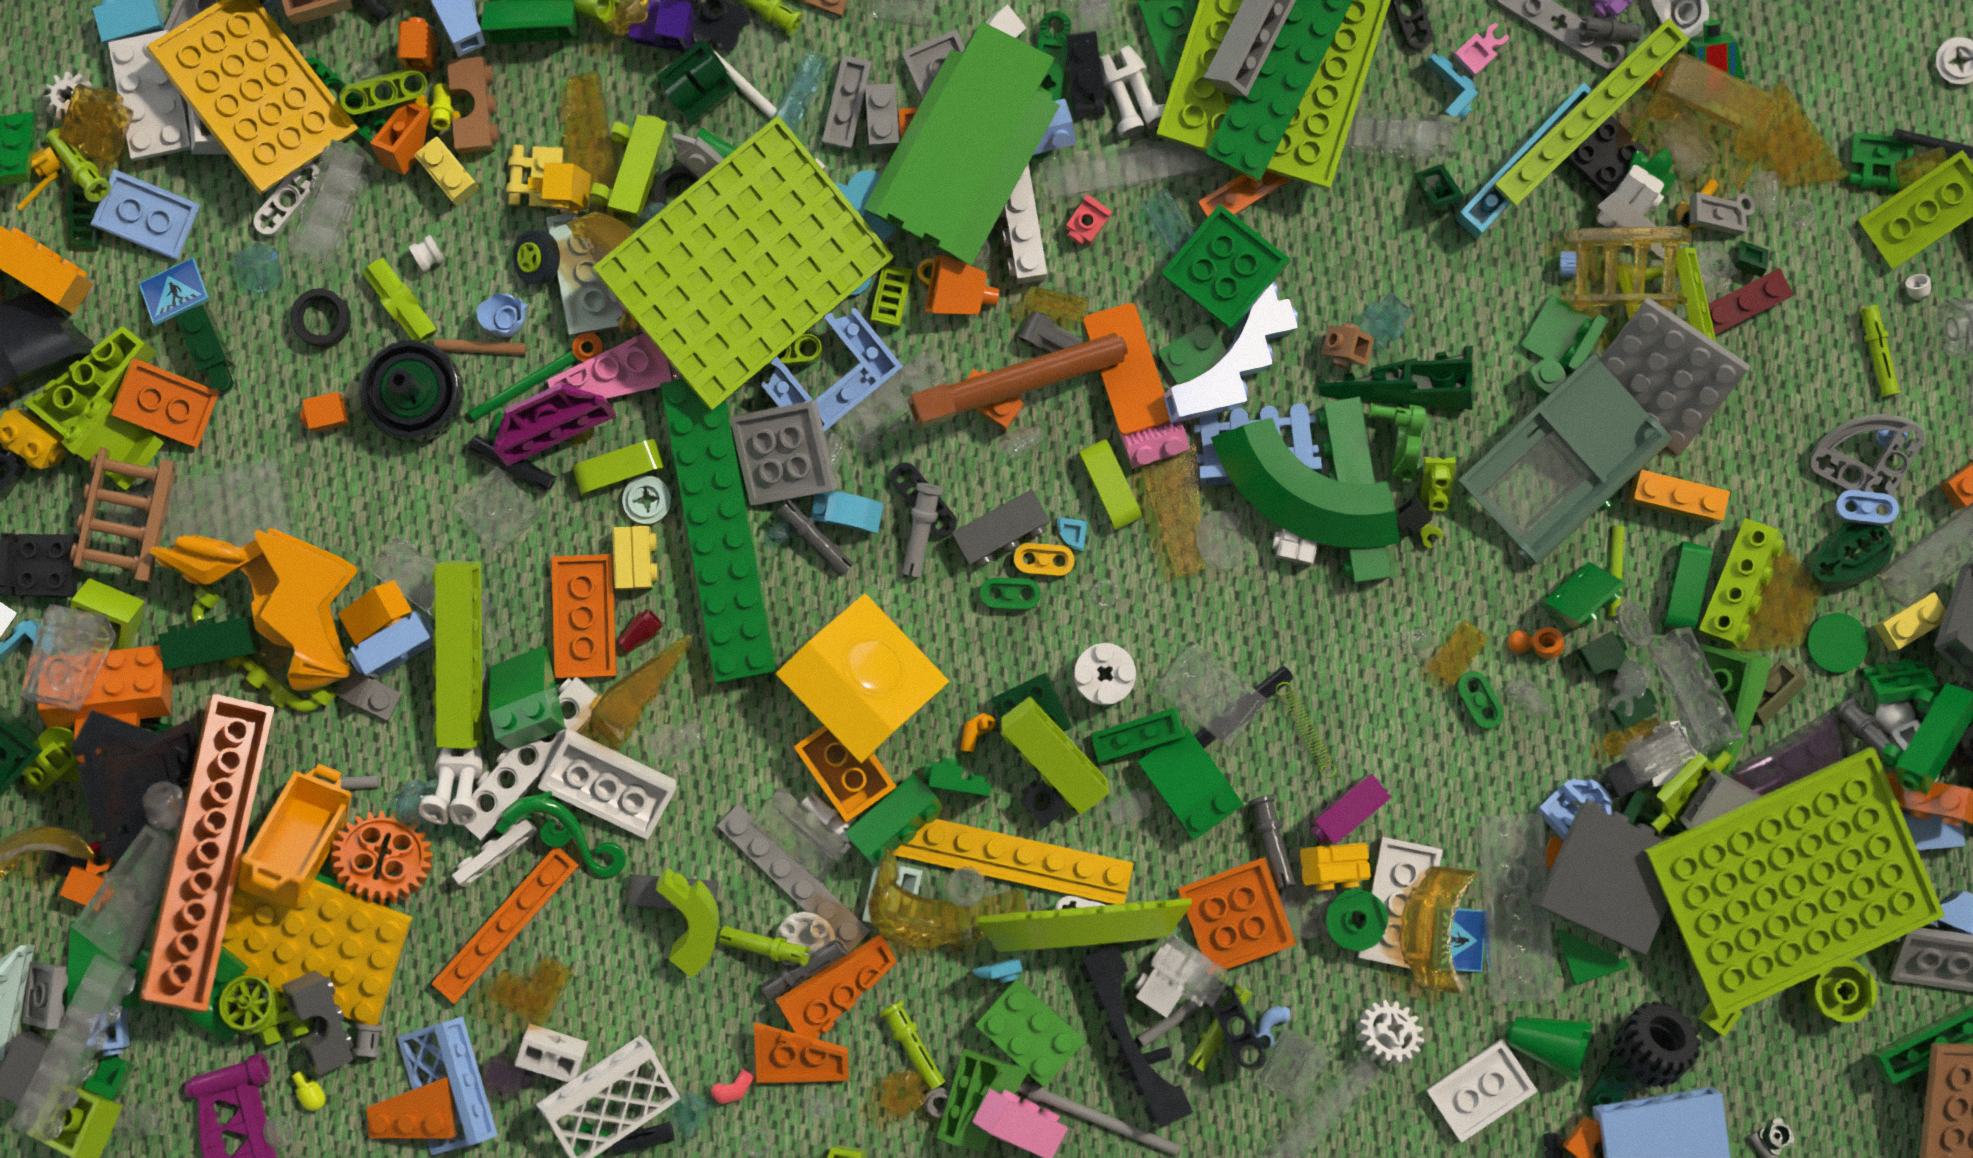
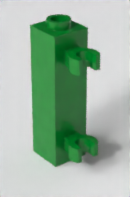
M1948 683L1944 685L1938 696L1927 689H1920L1917 693L1915 700L1920 702L1916 709L1927 713L1905 751H1902L1893 744L1887 743L1881 752V755L1886 756L1883 765L1896 769L1898 784L1907 790L1928 794L1973 719V692Z

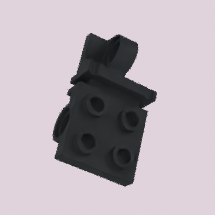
M1 533L0 595L55 598L74 597L77 593L78 569L73 567L74 561H70L73 544L79 542L80 536Z

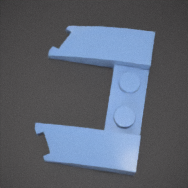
M856 308L851 309L852 315L834 319L833 313H830L823 317L859 362L815 399L824 432L903 367ZM777 356L772 359L770 364L776 366L769 383L762 382L761 386L776 405L780 407L813 400Z

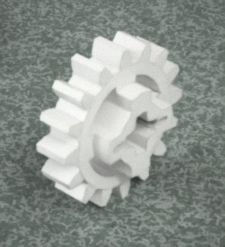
M1383 1000L1379 1006L1373 1003L1360 1016L1361 1021L1356 1025V1028L1361 1033L1357 1036V1040L1365 1042L1362 1051L1370 1050L1372 1052L1370 1057L1372 1061L1379 1057L1381 1058V1066H1385L1391 1061L1392 1066L1396 1068L1401 1062L1404 1065L1408 1064L1419 1053V1046L1424 1042V1039L1419 1037L1423 1027L1415 1026L1414 1023L1418 1020V1017H1410L1408 1015L1410 1008L1406 1007L1402 1011L1399 1009V1002L1395 1001L1390 1007L1387 1000ZM1378 1018L1376 1027H1373L1374 1020ZM1407 1040L1406 1047L1402 1049L1404 1041Z

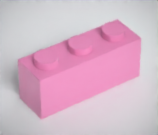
M989 1089L972 1122L990 1134L1043 1158H1053L1068 1127L1058 1122L1060 1116L1047 1108H1043L1042 1112H1040V1106L1025 1098L1020 1103V1097L1006 1089L1003 1090L1002 1094Z

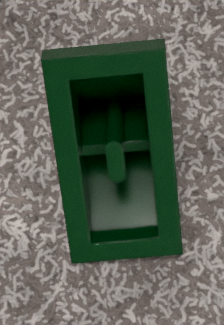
M1443 164L1414 173L1430 217L1458 208L1464 200L1463 193Z

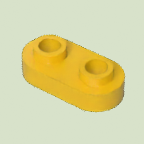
M1024 543L1014 553V564L1024 574L1060 577L1067 575L1072 570L1074 555L1069 548L1062 545ZM1027 553L1032 554L1035 558V561L1030 565L1025 564L1023 561V556ZM1056 556H1062L1065 564L1057 567L1054 565L1053 559Z

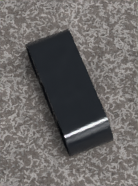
M1222 984L1215 995L1217 992L1215 988L1218 987L1216 985L1209 993L1210 1005L1236 1061L1240 1066L1249 1071L1261 1069L1266 1063V1052L1240 995L1228 984ZM1223 992H1230L1232 994L1231 1003L1226 1007H1220L1218 1005L1219 995ZM1235 1020H1243L1245 1023V1030L1240 1035H1232L1231 1024ZM1248 1048H1256L1258 1051L1257 1060L1251 1064L1245 1063L1243 1059L1244 1052Z

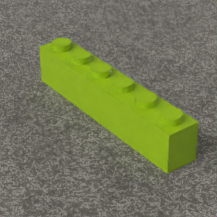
M446 560L436 563L432 572V584L435 586V599L432 603L435 630L432 635V643L436 647V660L432 667L433 676L436 678V690L433 694L436 721L433 725V736L436 738V747L473 749L483 744L481 562Z

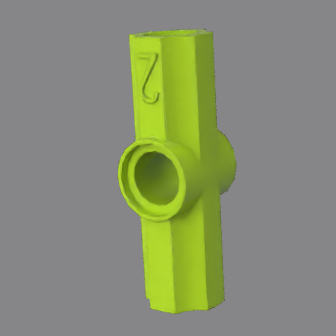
M381 258L368 265L362 273L381 297L380 301L395 321H399L410 338L426 342L438 331L435 325L419 306L421 303L412 294L411 289L405 282H401L387 261Z

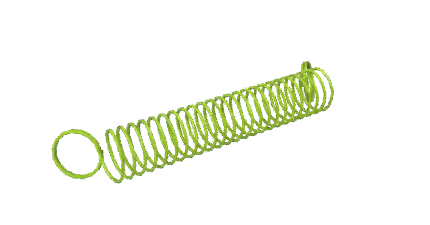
M1282 682V683L1278 684L1277 687H1276V692H1277L1278 686H1280L1281 684H1289V683H1287V682ZM1291 687L1289 692L1284 693V694H1280V693L1277 692V694H1278V695H1286V694L1288 695L1291 691L1293 692L1294 690H1292V687ZM1327 764V765H1324L1323 767L1321 766V767H1320V768H1321V771H1320V772H1321V775H1322V770H1323L1324 767L1329 766V765H1332V766H1334V765H1333V764ZM1335 767L1334 773H1333L1331 776H1328V777L1323 776V777H1324V778H1330V777H1332V776L1336 773V767Z

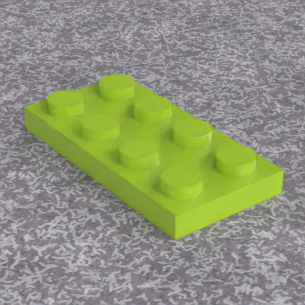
M1962 150L1858 220L1892 270L1973 217V163Z

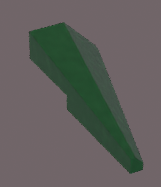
M1473 345L1464 346V354L1448 357L1446 351L1437 353V360L1418 361L1417 358L1371 368L1372 375L1355 379L1352 372L1344 374V382H1325L1322 379L1318 383L1319 396L1345 399L1360 397L1361 400L1473 410Z

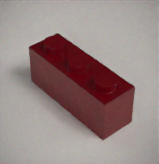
M1780 268L1708 304L1715 336L1786 301L1794 295Z

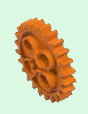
M380 810L379 817L374 818L373 814L369 811L365 821L358 815L355 816V826L346 822L345 832L338 831L337 841H333L332 851L334 852L331 853V862L334 863L332 872L339 874L337 883L347 882L345 892L348 893L355 889L357 891L355 899L357 900L363 895H367L368 904L372 903L374 897L379 898L380 905H384L385 898L389 897L393 904H397L398 895L408 900L409 890L418 893L420 884L426 883V874L431 872L432 865L430 863L432 862L433 853L429 852L431 842H424L426 832L416 833L418 823L408 826L407 816L403 817L400 821L396 820V812H393L390 818H385L384 811ZM386 835H389L391 838L387 846V853L383 860L379 879L374 880L373 877L376 872L377 861L380 858L384 838ZM365 839H374L377 842L368 843L365 841ZM396 846H404V847H406L407 849H406V850H398V849H396L395 847H396ZM366 865L369 867V869L363 870L359 869L357 866ZM396 872L400 876L392 877L389 876L387 873Z

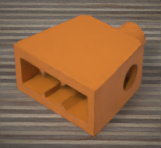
M935 256L924 312L979 315L981 304L996 306L999 299V289L985 286L987 278L985 271L948 256Z

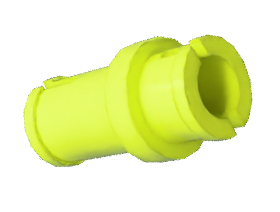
M444 83L436 84L433 87V104L429 108L431 125L436 130L448 129L454 113L451 107L452 93L449 90V85Z

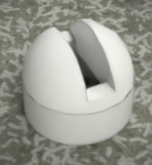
M1915 274L1906 280L1907 293L1912 299L1919 301L1922 297L1926 298L1930 295L1932 286L1929 276Z

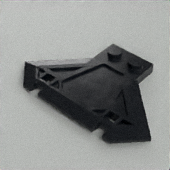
M90 710L71 748L75 757L84 755L85 761L78 765L77 769L95 833L97 835L106 834V839L99 843V848L103 855L136 865L174 792L189 784L198 744L193 724L185 721L157 734L96 710ZM101 748V753L97 754L96 750ZM122 826L123 830L118 832L117 828Z

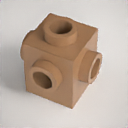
M1342 323V327L1329 325L1321 354L1332 359L1331 364L1337 367L1348 369L1350 364L1367 366L1375 337L1361 331L1359 326L1351 323Z

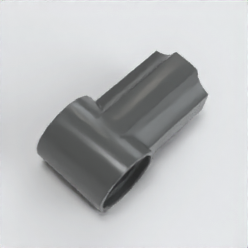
M1037 311L1031 312L1018 336L1024 343L1029 341L1035 345L1034 348L1038 350L1044 349L1050 353L1083 342V339L1056 326L1052 319Z

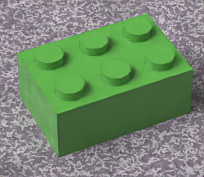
M1018 979L1012 981L975 1023L984 1034L1021 1067L1028 1069V1073L1044 1088L1085 1043V1039Z

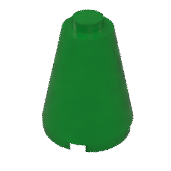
M1516 1017L1515 1022H1508L1504 1039L1509 1040V1047L1564 1078L1577 1083L1580 1076L1579 1070L1583 1066L1590 1041V1031L1593 1023L1576 1020Z

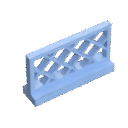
M463 1016L397 1037L412 1090L425 1085L419 1075L421 1069L430 1075L427 1084L444 1078L445 1076L440 1073L443 1062L445 1063L457 1108L455 1107L457 1130L460 1122L463 1125L466 1138L457 1132V1136L452 1139L446 1138L443 1146H440L438 1138H427L431 1156L467 1145L477 1144L498 1136ZM434 1033H436L440 1049L431 1043ZM409 1039H414L421 1045L418 1055L412 1051ZM428 1051L437 1057L433 1067L424 1061Z

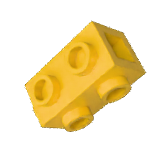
M22 408L4 411L0 419V443H2V448L10 450L12 453H17L26 459L25 462L29 466L36 469L58 465L65 457V446L61 443L64 439L63 435Z

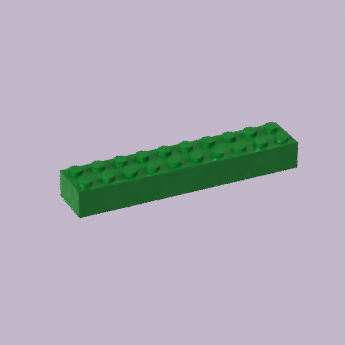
M684 379L660 383L715 683L723 684L775 674L778 672L737 450L729 418L727 398L710 411Z

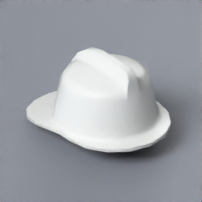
M1651 0L1662 23L1669 18L1688 38L1697 36L1703 30V22L1709 19V8L1706 0Z

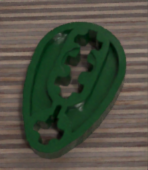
M1846 523L1832 534L1819 551L1812 570L1814 583L1822 588L1845 587L1866 581L1881 573L1887 568L1892 558L1894 544L1891 534L1884 526ZM1870 536L1875 539L1881 538L1880 545L1877 542L1872 543L1869 546L1868 553L1865 551L1857 553L1856 561L1852 558L1845 559L1846 552L1850 555L1854 554L1857 551L1858 544L1863 547L1868 545ZM1821 568L1826 571L1831 569V577L1827 574L1821 576Z

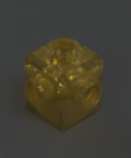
M909 1068L906 1072L900 1069L896 1075L890 1072L881 1086L886 1091L879 1100V1103L902 1119H905L910 1110L914 1109L917 1111L927 1095L922 1093L926 1087L921 1083L924 1078ZM901 1087L907 1088L909 1095H900L898 1089Z

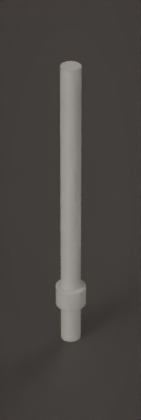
M1023 1081L1017 1091L1027 1095L1026 1099L1036 1103L1039 1101L1175 1157L1179 1152V1144L1047 1091L1041 1084L1036 1082L1030 1084Z

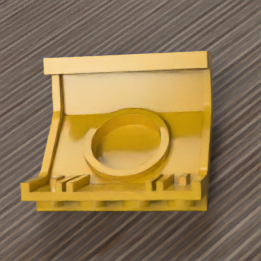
M866 593L810 639L776 673L860 763L866 761L886 739L930 699L937 696L949 682L941 671Z

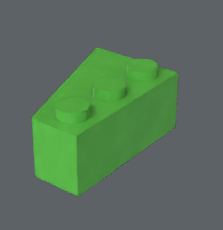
M963 1048L936 1138L958 1147L983 1152L992 1134L972 1121L989 1089L1001 1094L1006 1089L1016 1094L1029 1070L997 1057Z

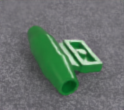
M221 945L207 1011L196 1013L174 1009L195 1026L228 1043L238 1031L224 1022L220 1014L219 996L222 995L223 990L231 981L243 976L249 967ZM148 946L137 956L131 965L143 980L151 950ZM239 1018L234 1021L237 1025L243 1026Z

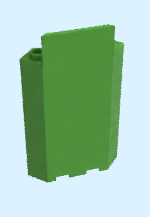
M981 21L966 49H963L962 52L950 50L863 209L885 223L902 229L921 242L932 245L954 259L972 266L1060 106L1051 100L1053 94L1039 87L1055 58Z

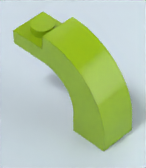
M666 868L659 876L656 890L685 915L689 924V929L673 943L669 960L689 977L693 978L706 965L713 953L719 929V911L712 893L700 879L690 886L681 874L674 873L671 869Z

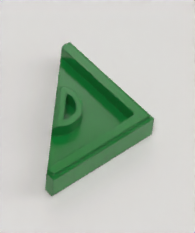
M1562 929L1555 930L1574 985L1629 967L1628 962Z

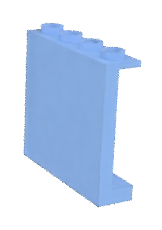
M1714 1087L1593 1106L1594 1119L1600 1123L1604 1158H1730L1722 1093Z

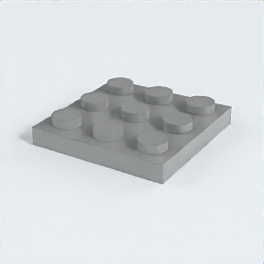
M816 400L729 417L750 506L837 489Z

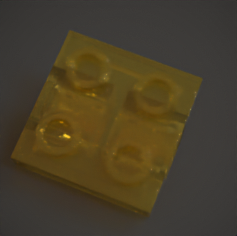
M80 83L74 87L58 138L113 166L118 162L134 111L123 105L124 99L119 93L107 88L93 90Z

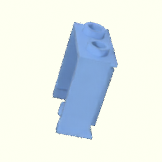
M414 611L410 618L405 617L358 644L359 649L351 647L350 649L354 656L350 659L358 673L363 672L367 676L377 678L433 646L432 635L434 631L426 616Z

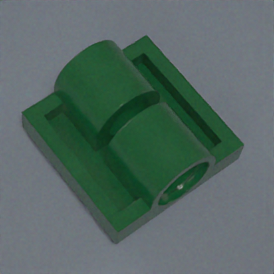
M704 39L697 42L656 76L664 86L663 90L670 101L694 125L741 88Z
M1047 672L991 698L1000 720L1030 696L1063 732L1073 728ZM1015 745L1013 746L1016 754L1021 752Z

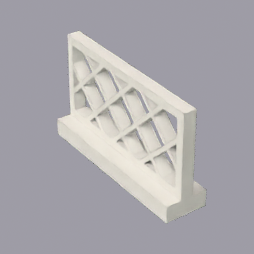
M641 1035L536 1104L569 1158H594L681 1099L655 1056L656 1053L651 1044ZM650 1060L653 1065L650 1079L636 1077L639 1066ZM619 1079L628 1081L624 1096L610 1094L613 1083ZM635 1082L648 1084L644 1099L631 1097ZM655 1085L666 1087L670 1094L660 1102L651 1101ZM592 1097L602 1098L598 1114L584 1111L586 1102ZM609 1099L622 1101L618 1117L604 1115ZM629 1103L642 1105L640 1115L635 1119L625 1118ZM567 1114L576 1116L572 1131L560 1129L556 1121ZM582 1117L596 1119L592 1134L578 1132ZM603 1120L616 1122L614 1133L608 1137L599 1136ZM565 1136L570 1137L569 1142L566 1140ZM576 1138L590 1140L588 1150L577 1157L573 1151Z

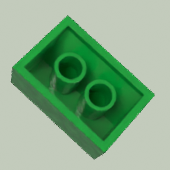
M492 0V2H484L481 30L489 44L580 39L579 18L574 6V0Z

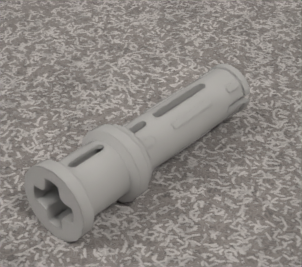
M917 483L918 496L916 505L911 509L914 522L902 573L909 575L912 572L913 577H920L922 575L921 571L931 524L938 518V513L936 512L939 495L943 494L942 487L929 483Z

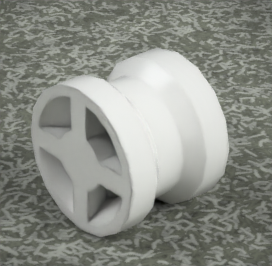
M430 234L420 244L413 243L409 246L423 272L430 270L432 264L445 261L444 256Z

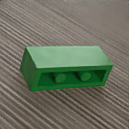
M913 773L847 830L845 835L871 866L876 868L879 864H884L890 860L894 851L902 844H907L913 840L917 831L925 824L933 822L944 807L937 796Z

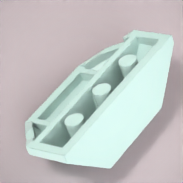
M20 945L0 959L1 1065L7 1056V1053H5L7 1043L17 1034L27 986L29 964L32 961L35 945Z

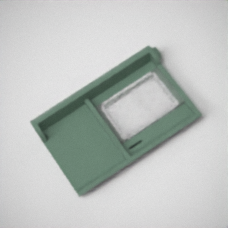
M1593 353L1461 476L1458 481L1520 547L1517 551L1520 557L1528 565L1533 561L1539 565L1664 449L1673 438L1655 419L1647 414L1603 365L1598 356Z

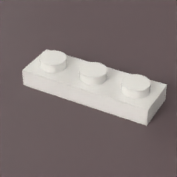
M520 819L516 825L512 824L507 833L498 840L493 838L485 843L481 848L483 852L475 858L468 857L457 866L458 871L452 874V876L459 885L465 888L537 834L539 832L538 829L528 819L523 821Z

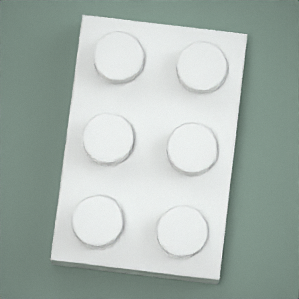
M1500 1039L1425 1091L1459 1142L1462 1143L1538 1090L1505 1041Z

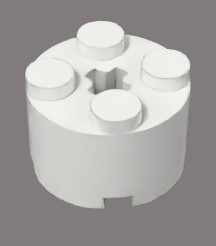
M1100 643L1089 647L1081 654L1074 669V682L1080 695L1088 702L1100 706L1113 705L1123 700L1132 690L1136 679V668L1131 656L1123 648L1110 643ZM1107 667L1112 670L1110 673L1112 680L1110 682L1106 679L1102 682L1099 681L1100 673L1097 669L1105 670Z

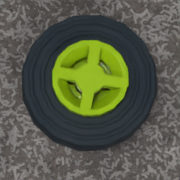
M530 230L523 233L516 241L513 251V263L520 279L528 284L542 285L551 281L557 274L560 265V252L557 242L548 232Z

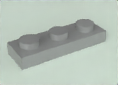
M842 55L822 139L823 144L852 150L866 93L865 85L868 84L872 61Z

